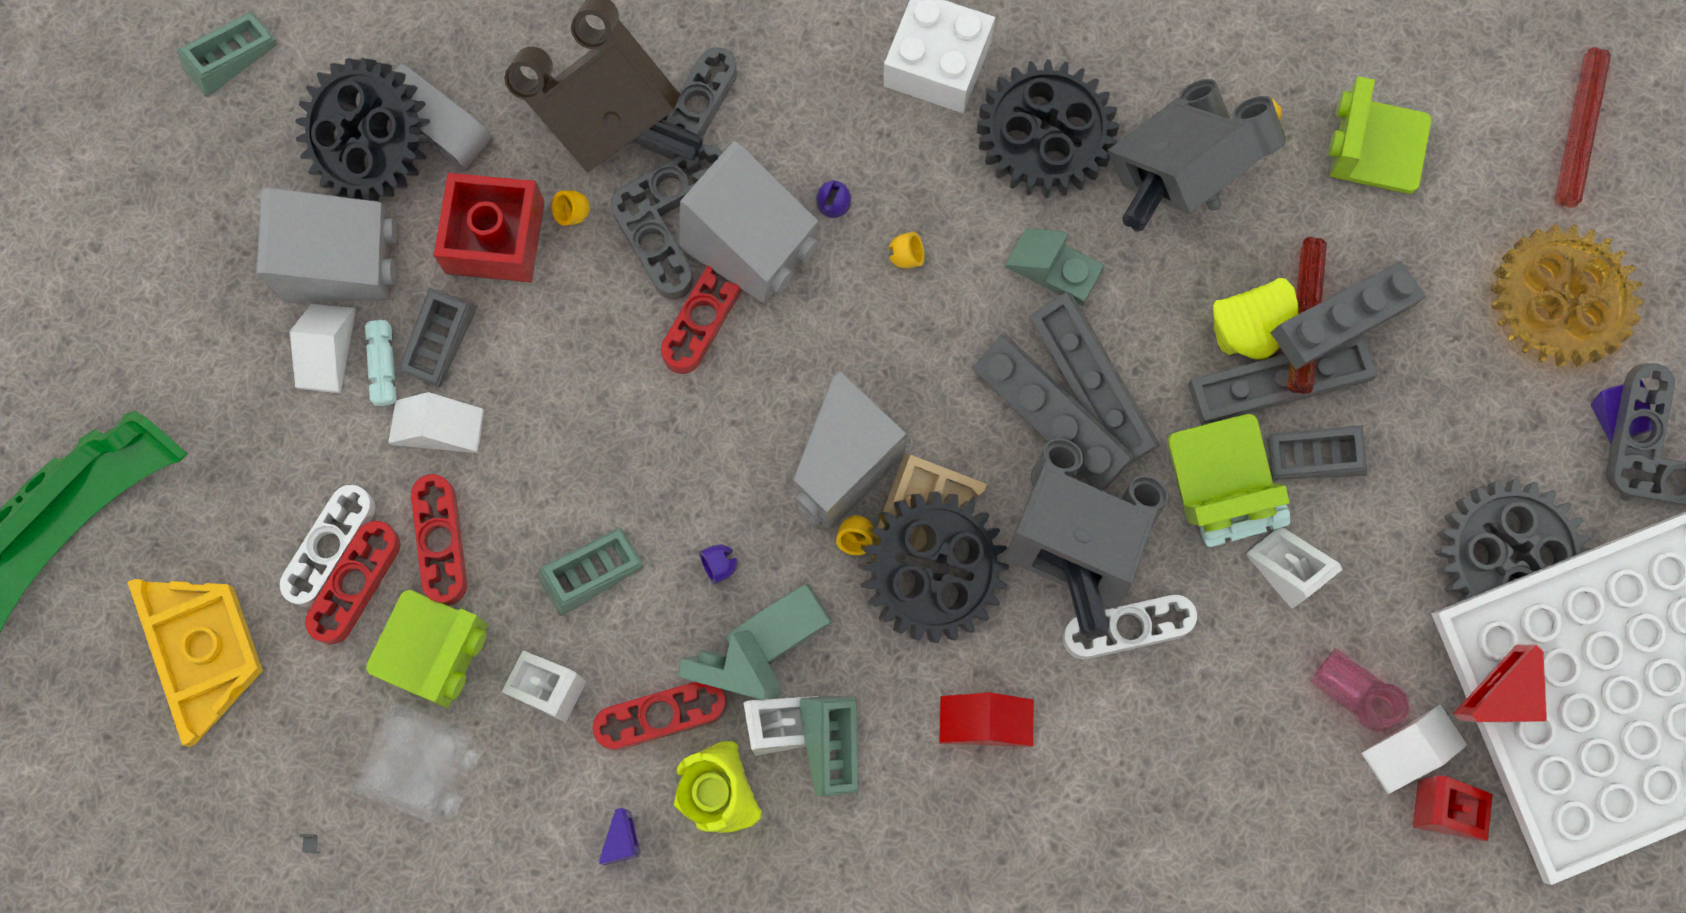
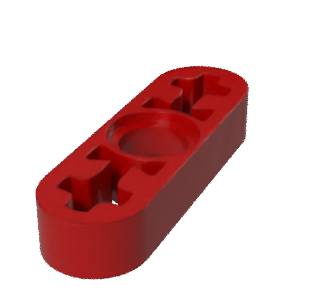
M709 265L706 266L661 345V354L668 369L678 374L690 373L699 366L742 291L737 284L725 282L719 291L720 299L725 300L724 303H721L715 296L711 295L714 293L718 282L717 277L714 275L716 272ZM706 289L710 294L703 293V291ZM701 305H708L716 311L714 321L706 326L697 325L691 320L693 310ZM685 326L691 333L704 338L700 341L694 335L689 343V350L692 354L691 358L683 356L678 362L675 361L672 347L681 348L688 338L687 331L682 330Z
M428 474L419 478L411 490L423 592L430 600L450 606L459 602L467 590L457 499L453 486L444 477L437 474ZM436 486L440 492L444 493V496L437 498V508L442 516L448 514V519L434 518L431 504L423 500V496L430 494V487ZM425 517L432 518L424 522ZM438 528L448 529L451 533L450 545L440 552L431 551L427 544L430 533ZM454 557V562H453V563L444 562V561L450 560V559H452V558ZM430 561L444 562L447 576L456 580V584L448 587V594L443 595L440 590L433 588L434 583L441 581L440 567L436 564L430 566Z
M371 521L364 524L357 531L307 613L305 625L307 632L312 638L324 644L333 645L342 642L348 637L400 550V538L397 532L388 524L381 521ZM384 532L383 540L388 543L387 547L384 550L375 549L369 558V561L376 565L374 570L372 571L363 563L355 561L358 554L366 560L372 551V546L367 543L368 539L371 536L380 537ZM352 571L363 572L365 576L364 588L355 595L345 594L342 589L344 577ZM333 595L348 604H352L349 611L340 606L334 617L339 622L338 628L335 631L327 629L322 634L324 626L319 623L320 618L323 615L332 616L338 607V604L330 601Z
M692 682L604 708L596 715L593 721V735L596 741L607 749H626L714 723L725 713L727 699L725 693L720 688ZM701 690H706L710 696L717 695L718 702L711 705L712 713L704 715L700 708L686 711L690 720L681 723L682 711L675 697L684 695L683 702L689 704L699 700L698 692ZM665 702L673 709V719L665 728H653L647 720L648 710L655 703ZM638 708V720L645 731L644 734L637 736V728L633 726L623 729L620 733L621 739L618 741H614L611 735H603V728L609 726L610 717L616 716L620 722L634 720L630 710Z

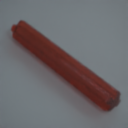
M1592 47L1583 57L1555 195V201L1560 206L1574 208L1583 199L1611 54L1607 49Z
M1306 237L1301 246L1296 295L1298 314L1322 302L1327 243L1323 238ZM1317 359L1298 370H1295L1290 362L1288 389L1290 392L1306 395L1313 391Z

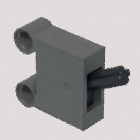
M1213 79L1199 80L1186 86L1181 91L1179 97L1107 151L1122 185L1137 191L1122 217L1123 224L1132 227L1135 232L1144 230L1160 201L1188 213L1194 211L1204 202L1209 210L1219 209L1221 206L1219 191L1261 158L1278 151L1286 142V136L1272 99L1268 96L1250 98L1235 108L1233 118L1230 119L1216 81Z
M1056 438L1046 443L1031 472L1030 480L1033 488L1006 551L1004 560L1069 588L1080 632L1086 635L1088 639H1096L1098 636L1105 635L1109 629L1103 604L1117 609L1131 587L1151 528L1167 504L1169 494L1166 487L1159 480L1150 476L1134 478L1121 499L1076 480L1075 477L1083 463L1082 452L1070 440Z

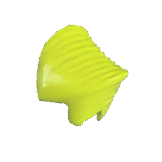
M1278 278L1273 282L1253 288L1250 291H1245L1222 300H1216L1213 305V330L1215 331L1217 343L1221 351L1229 356L1239 353L1256 360H1266L1276 353L1280 346L1270 332L1281 323L1298 315L1295 288L1287 279Z
M721 741L683 759L676 769L677 774L681 775V779L677 785L674 806L685 817L695 822L697 829L701 831L735 832L752 827L762 818V810L754 798L744 773L738 744L734 741Z

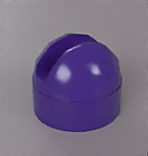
M831 180L825 182L819 188L816 201L817 207L823 215L830 218H838L846 214L850 209L851 194L846 185L839 181ZM832 190H838L833 205H827L826 202Z
M722 544L712 545L699 551L701 563L714 585L733 575L738 564L737 558L727 560L726 557L733 550Z

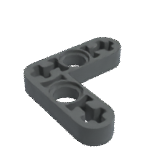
M720 47L705 51L698 59L679 92L680 97L674 111L662 120L701 135L703 138L736 80L737 66L733 54L727 49ZM720 61L724 62L726 73L722 71L716 73L712 80V89L707 85L711 79L709 65L717 66ZM694 96H703L710 103L705 111L693 113L687 110V101ZM638 137L632 140L672 160L681 156Z
M702 145L695 160L679 156L624 185L611 198V208L616 222L655 289L661 296L667 299H679L688 294L693 286V276L687 260L661 216L679 207L682 198L704 175L706 170H700V161L707 159L709 163H714L723 153L718 147L713 145ZM688 168L689 174L693 176L694 184L689 185L686 174L682 169ZM666 178H675L682 185L676 195L664 196L657 191L660 182ZM650 188L653 200L657 203L651 206L649 198L647 199L644 190ZM631 199L634 204L639 203V212L632 215L628 210L624 211V202ZM649 233H657L664 238V244L658 251L646 252L640 247L642 238ZM666 258L675 274L683 272L679 276L681 283L677 286H673L670 281L663 283L666 280V275L660 262Z
M1641 363L1634 366L1627 373L1607 465V479L1615 490L1625 494L1686 504V489L1679 494H1672L1666 486V479L1673 470L1683 469L1686 472V462L1661 458L1675 390L1674 376L1666 366L1655 363ZM1652 372V379L1659 381L1658 390H1650L1647 396V389L1640 387L1641 378H1649ZM1635 401L1656 405L1655 411L1634 408ZM1645 416L1652 425L1651 434L1646 440L1636 442L1629 434V426L1635 418ZM1634 461L1635 469L1654 473L1652 482L1632 479L1629 485V480L1622 477L1623 468H1631Z

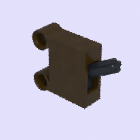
M585 0L572 20L571 32L578 44L592 50L555 78L551 76L553 64L550 56L543 49L535 46L521 49L506 70L504 79L509 92L528 103L587 173L637 137L690 160H695L703 144L701 135L662 120L674 111L680 93L619 20L618 9L611 0ZM594 15L599 17L603 21L605 28H592L587 23L585 16ZM526 66L536 72L538 79L527 78L521 72L520 67Z

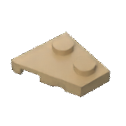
M904 453L883 512L896 516L894 502L897 500H903L911 508V494L920 493L927 504L929 492L934 491L940 492L942 504L948 494H957L959 508L961 504L969 501L974 495L980 496L985 491L987 484ZM880 518L877 528L883 529L885 525ZM916 526L910 534L911 546L918 551L927 542L926 532L921 526Z

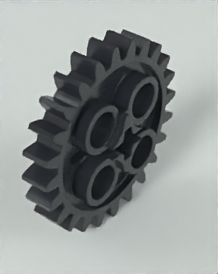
M346 58L345 65L332 63L330 64L331 74L317 73L320 87L307 85L306 89L312 96L311 102H299L302 109L307 111V116L305 118H298L295 123L305 127V133L296 137V141L307 143L308 149L300 157L301 159L314 161L308 173L310 175H322L319 186L322 188H333L334 196H348V198L379 201L380 197H393L394 188L406 189L408 187L404 174L413 176L419 174L417 168L412 163L414 159L426 160L427 156L418 150V146L420 143L430 142L429 137L420 134V128L428 125L430 120L418 118L417 114L426 104L424 101L411 99L418 88L415 85L403 84L406 74L392 71V65L377 63L376 60L362 58L361 61ZM358 93L360 94L359 106L356 103ZM390 119L392 123V129L388 134L387 123ZM337 128L338 135H337V139H336V142H335L334 132H335V129ZM366 154L369 158V164L367 169L364 164Z
M1046 60L1044 70L1038 71L1035 64L1030 61L1028 62L1027 74L1024 75L1016 67H1013L1010 76L1011 82L1003 77H999L996 86L998 91L988 89L985 100L988 104L980 105L979 117L982 120H979L977 123V133L983 136L979 138L978 147L979 150H989L986 154L985 164L999 163L996 170L997 178H1001L1008 173L1012 175L1010 188L1012 189L1021 181L1027 183L1026 195H1031L1036 186H1041L1044 197L1048 198L1051 187L1057 186L1062 196H1066L1070 182L1076 188L1082 190L1085 184V176L1096 180L1100 171L1098 166H1108L1110 156L1107 150L1117 143V140L1113 137L1117 135L1119 124L1112 122L1117 109L1112 106L1105 107L1110 93L1108 91L1095 93L1099 83L1097 78L1088 83L1083 82L1085 72L1083 68L1074 75L1068 74V62H1064L1059 71H1053L1051 61ZM1042 97L1049 103L1046 105H1036L1030 99ZM1078 117L1083 119L1086 125L1075 126L1068 122L1067 119ZM1047 125L1051 126L1047 131L1042 130L1045 129ZM1018 130L1024 132L1027 138L1016 140L1011 138L1008 133ZM1074 144H1081V147H1075ZM1057 151L1064 155L1065 159L1054 161L1049 159L1045 153Z
M939 491L929 492L927 504L920 493L911 494V508L903 500H897L894 502L896 516L888 512H881L879 514L885 525L883 529L869 527L868 532L876 539L875 545H861V549L872 555L871 561L858 564V568L870 571L872 578L865 580L860 585L861 588L875 589L876 594L867 602L869 606H885L878 618L880 621L888 622L896 617L893 631L902 634L910 626V638L920 641L926 630L928 640L939 643L943 630L947 639L957 640V626H960L965 632L973 633L974 625L971 618L975 617L982 621H988L989 617L983 608L985 604L999 606L1000 602L992 595V591L994 588L1003 589L1007 587L1006 583L996 577L997 572L1009 569V565L997 562L996 556L1006 551L1007 546L993 545L992 540L999 534L1000 529H985L983 527L990 516L988 513L981 512L972 516L975 502L965 501L958 508L957 494H948L943 504ZM916 526H921L926 532L927 542L921 550L916 551L911 546L910 534ZM960 538H964L969 545V555L960 563L954 556L953 548ZM903 553L918 559L935 560L937 564L968 571L972 577L967 581L948 574L933 573L932 570L899 562L896 559V555ZM910 571L915 578V587L910 594L903 596L898 589V579L902 573ZM953 583L957 588L958 598L952 606L946 607L941 598L942 591L947 584Z

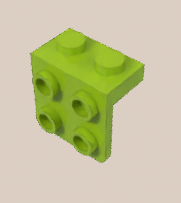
M1357 76L1350 91L1343 90L1338 101L1336 117H1341L1339 130L1333 132L1329 145L1328 156L1333 157L1329 177L1412 194L1420 185L1431 117L1425 112L1371 101L1375 80Z
M1244 414L1173 432L1168 436L1167 443L1187 523L1204 526L1205 532L1216 531L1232 526L1231 518L1248 514L1249 520L1268 518L1277 514L1276 507L1290 503L1286 485L1275 484L1272 481L1258 420L1254 415Z
M406 590L400 595L367 662L366 670L376 678L448 709L452 700L459 696L466 681L465 673L472 658L479 654L485 643L486 629L489 624L479 616L460 608L458 611L442 603L434 602L417 592Z

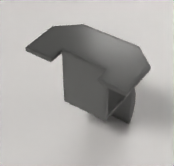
M316 834L299 835V837H303L302 852L321 853L316 852L318 840Z

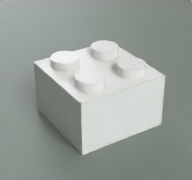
M910 0L884 62V87L964 114L992 42L995 17L946 0Z

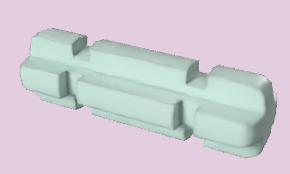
M387 320L369 321L365 325L366 340H369L370 343L366 346L368 379L373 383L369 386L370 401L375 406L393 405L397 397L396 386H393L392 381H395L393 346H390L389 343L392 341V328Z
M1285 504L1276 507L1277 514L1268 518L1249 520V516L1246 514L1231 518L1232 526L1209 532H1205L1204 526H1200L1201 538L1206 547L1211 548L1225 544L1226 538L1233 542L1267 532L1266 527L1269 526L1271 530L1286 527L1290 524V512Z

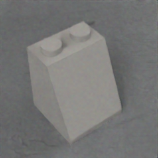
M733 141L680 201L679 248L704 265H709L715 272L730 282L737 284L742 290L765 304L774 292L780 294L785 290L792 279V270L800 261L806 263L816 251L819 241L815 239L818 220L742 145Z
M261 188L257 274L284 303L389 300L390 285H395L397 280L396 263L394 259H391V244H396L398 241V225L396 219L390 216L381 202L274 188Z
M841 371L832 378L793 479L796 492L794 499L799 504L796 508L799 514L814 528L821 523L828 531L902 460L906 447V433Z

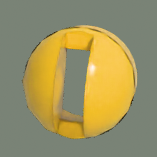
M561 190L555 194L552 201L554 219L563 226L582 223L588 217L591 210L587 197L575 190Z
M916 232L900 234L893 238L888 245V250L894 251V255H891L889 259L896 267L909 269L923 264L925 256L921 238Z
M853 515L843 520L838 528L836 537L838 547L850 555L866 554L861 549V545L873 544L874 537L868 532L869 527H873L871 522L860 515Z

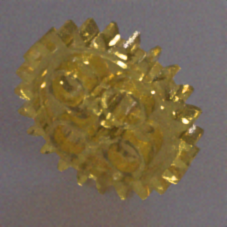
M1554 224L1546 232V235L1538 228L1529 236V239L1524 236L1520 238L1514 245V249L1510 248L1501 258L1504 263H1501L1494 271V275L1501 280H1497L1490 291L1502 295V297L1498 298L1491 306L1492 309L1505 310L1506 313L1497 323L1499 326L1510 324L1513 326L1514 330L1507 338L1509 341L1516 340L1519 337L1526 340L1521 351L1524 354L1533 347L1538 348L1539 362H1543L1551 354H1554L1557 367H1562L1569 361L1570 357L1576 367H1580L1587 362L1588 357L1592 362L1597 363L1606 356V353L1611 355L1621 347L1620 342H1625L1634 334L1629 327L1632 328L1641 320V317L1633 311L1642 306L1644 300L1632 296V294L1642 287L1643 284L1639 281H1630L1628 275L1636 269V266L1621 265L1619 261L1626 253L1624 250L1614 254L1608 251L1612 241L1611 238L1605 239L1600 244L1594 242V229L1588 231L1583 237H1579L1577 226L1574 224L1565 231L1564 235L1558 224ZM1568 260H1570L1571 263H1572L1571 272H1570V265H1569V261H1568ZM1538 265L1546 267L1551 272L1552 278L1543 275ZM1584 271L1592 274L1597 284L1587 280ZM1536 306L1546 310L1550 316V320L1543 319L1541 316H1539V314L1536 311ZM1581 313L1588 314L1593 319L1595 326L1587 324L1582 318ZM1563 319H1564V328H1565V331L1562 330V320H1563Z

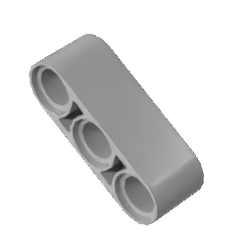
M402 63L399 64L394 71L406 74L403 84L415 85L418 88L411 99L424 101L426 104L417 114L418 118L429 119L430 123L420 128V134L430 138V142L427 143L430 147L460 170L465 171L493 140L492 135L479 121Z

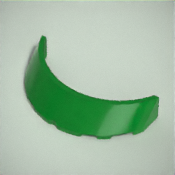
M137 411L129 412L123 415L115 428L104 434L96 429L87 433L79 439L76 447L62 459L53 458L0 508V633L14 607L35 577L55 553L90 518L138 481L166 466L180 462L188 454L147 417Z

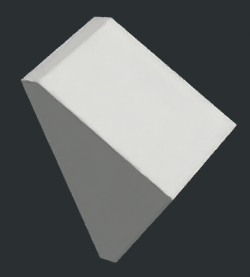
M311 304L289 332L295 388L341 394L356 313L355 308Z
M430 392L396 400L388 444L478 453L484 409Z
M1283 527L1274 530L1246 553L1251 562L1291 609L1307 599L1342 570L1340 563Z
M522 651L502 693L566 723L587 681L578 673L566 667Z
M809 697L750 700L744 702L751 750L755 756L806 747L800 713V698Z
M1438 705L1366 749L1361 754L1387 794H1390L1443 766L1465 748L1467 743L1442 706Z

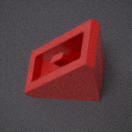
M1536 644L1515 645L1452 714L1461 721L1547 722L1544 651Z
M992 692L940 696L939 744L1033 747V699Z
M1436 775L1418 780L1413 828L1488 841L1493 794L1448 776Z

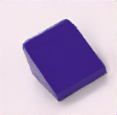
M1641 379V381H1640V387L1646 388L1645 385H1644V383H1643V381H1642V379ZM1624 384L1601 391L1590 404L1611 444ZM1635 401L1634 408L1651 410L1650 404ZM1645 416L1635 418L1629 426L1631 437L1652 431L1650 420Z
M625 808L615 809L599 859L600 865H609L639 857L638 854H641L632 813Z

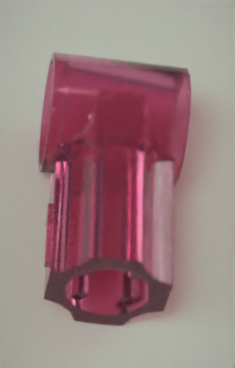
M1336 648L1325 659L1310 681L1317 688L1358 716L1359 721L1364 727L1371 731L1383 732L1401 723L1409 711L1408 698L1401 688L1382 682ZM1374 697H1382L1390 703L1392 707L1390 719H1382L1374 713L1372 708Z

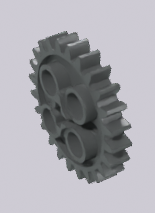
M1519 479L1507 482L1505 489L1498 480L1488 484L1487 492L1482 487L1470 491L1472 501L1464 497L1455 502L1461 514L1451 512L1444 517L1453 529H1444L1437 533V536L1448 542V546L1436 550L1435 555L1448 558L1449 563L1438 569V574H1452L1454 579L1444 589L1446 592L1459 589L1462 595L1458 602L1506 584L1510 576L1518 579L1548 566L1542 562L1539 554L1542 545L1548 547L1553 553V564L1583 553V551H1580V545L1588 542L1591 537L1590 535H1577L1574 530L1583 522L1582 517L1568 520L1565 515L1572 504L1567 502L1555 506L1553 502L1556 491L1554 490L1538 496L1539 488L1536 482L1526 485L1522 490ZM1508 511L1517 515L1520 520L1521 526L1518 533L1513 532L1507 526L1506 515ZM1485 524L1489 525L1491 533L1484 529ZM1476 542L1484 545L1488 551L1489 556L1486 564H1481L1474 556L1473 548ZM1511 547H1515L1518 551L1514 557L1517 561L1515 563L1509 558L1513 554Z

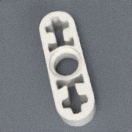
M346 485L334 492L280 579V591L286 600L299 607H311L357 531L364 524L371 522L375 514V502L372 496L363 488L356 485ZM359 496L357 503L362 506L361 512L359 514L351 512L343 523L348 528H351L348 534L337 526L330 524L333 518L342 523L348 512L343 507L346 500L354 502ZM325 535H337L340 540L338 552L330 558H321L317 553L319 540ZM308 558L318 565L325 567L326 569L323 574L314 569L310 575L308 582L313 585L312 590L309 593L301 591L296 597L299 589L294 586L295 580L298 577L306 579L313 569L308 564H305Z
M1169 595L1120 606L1117 609L1111 608L1105 610L1109 625L1108 635L1114 645H1106L1107 636L1094 639L1090 644L1091 649H1084V645L1081 642L1074 643L1072 637L1079 632L1077 617L1072 619L1065 628L1063 644L1068 653L1073 657L1091 659L1184 637L1194 628L1197 621V611L1193 603L1181 595ZM1169 605H1174L1177 612H1185L1186 618L1180 622V629H1175L1172 622H1165L1155 627L1159 635L1153 636L1151 634L1152 622L1145 610H1153L1152 619L1166 615L1169 611ZM1133 615L1140 620L1142 634L1139 638L1127 640L1120 636L1116 625L1121 616Z

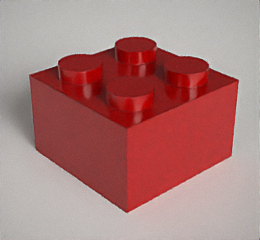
M447 173L433 255L445 274L532 283L545 202L536 181Z

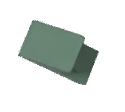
M1025 229L1005 267L1059 295L1065 292L1072 293L1077 303L1083 306L1099 278L1104 264L1066 246L1068 233L1064 231Z
M749 631L732 633L727 655L709 650H700L699 656L681 658L677 677L761 700L781 695L782 686L754 636Z

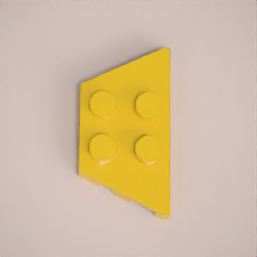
M141 579L130 580L127 583L182 746L191 747L199 742L263 672L236 591L229 584L205 583L201 585L179 581L163 583L146 582Z

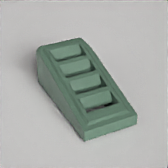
M249 12L177 49L183 70L206 96L222 87L277 44L276 39L252 12ZM248 30L255 41L248 43L241 34ZM234 41L239 49L233 51L228 44ZM220 51L224 57L217 59L214 54ZM204 61L208 64L205 67L201 65Z
M618 528L540 567L539 581L558 614L562 616L640 570L643 564L622 529ZM612 545L623 562V565L617 568L605 550ZM595 555H597L606 571L601 576L590 560ZM579 565L589 579V582L584 585L574 571V568ZM562 575L565 576L572 588V591L568 593L564 592L557 580Z
M820 696L800 698L801 720L815 796L824 797L858 792L856 697ZM829 731H832L833 739H830ZM836 750L837 758L830 759V751ZM839 769L841 778L830 779V770Z

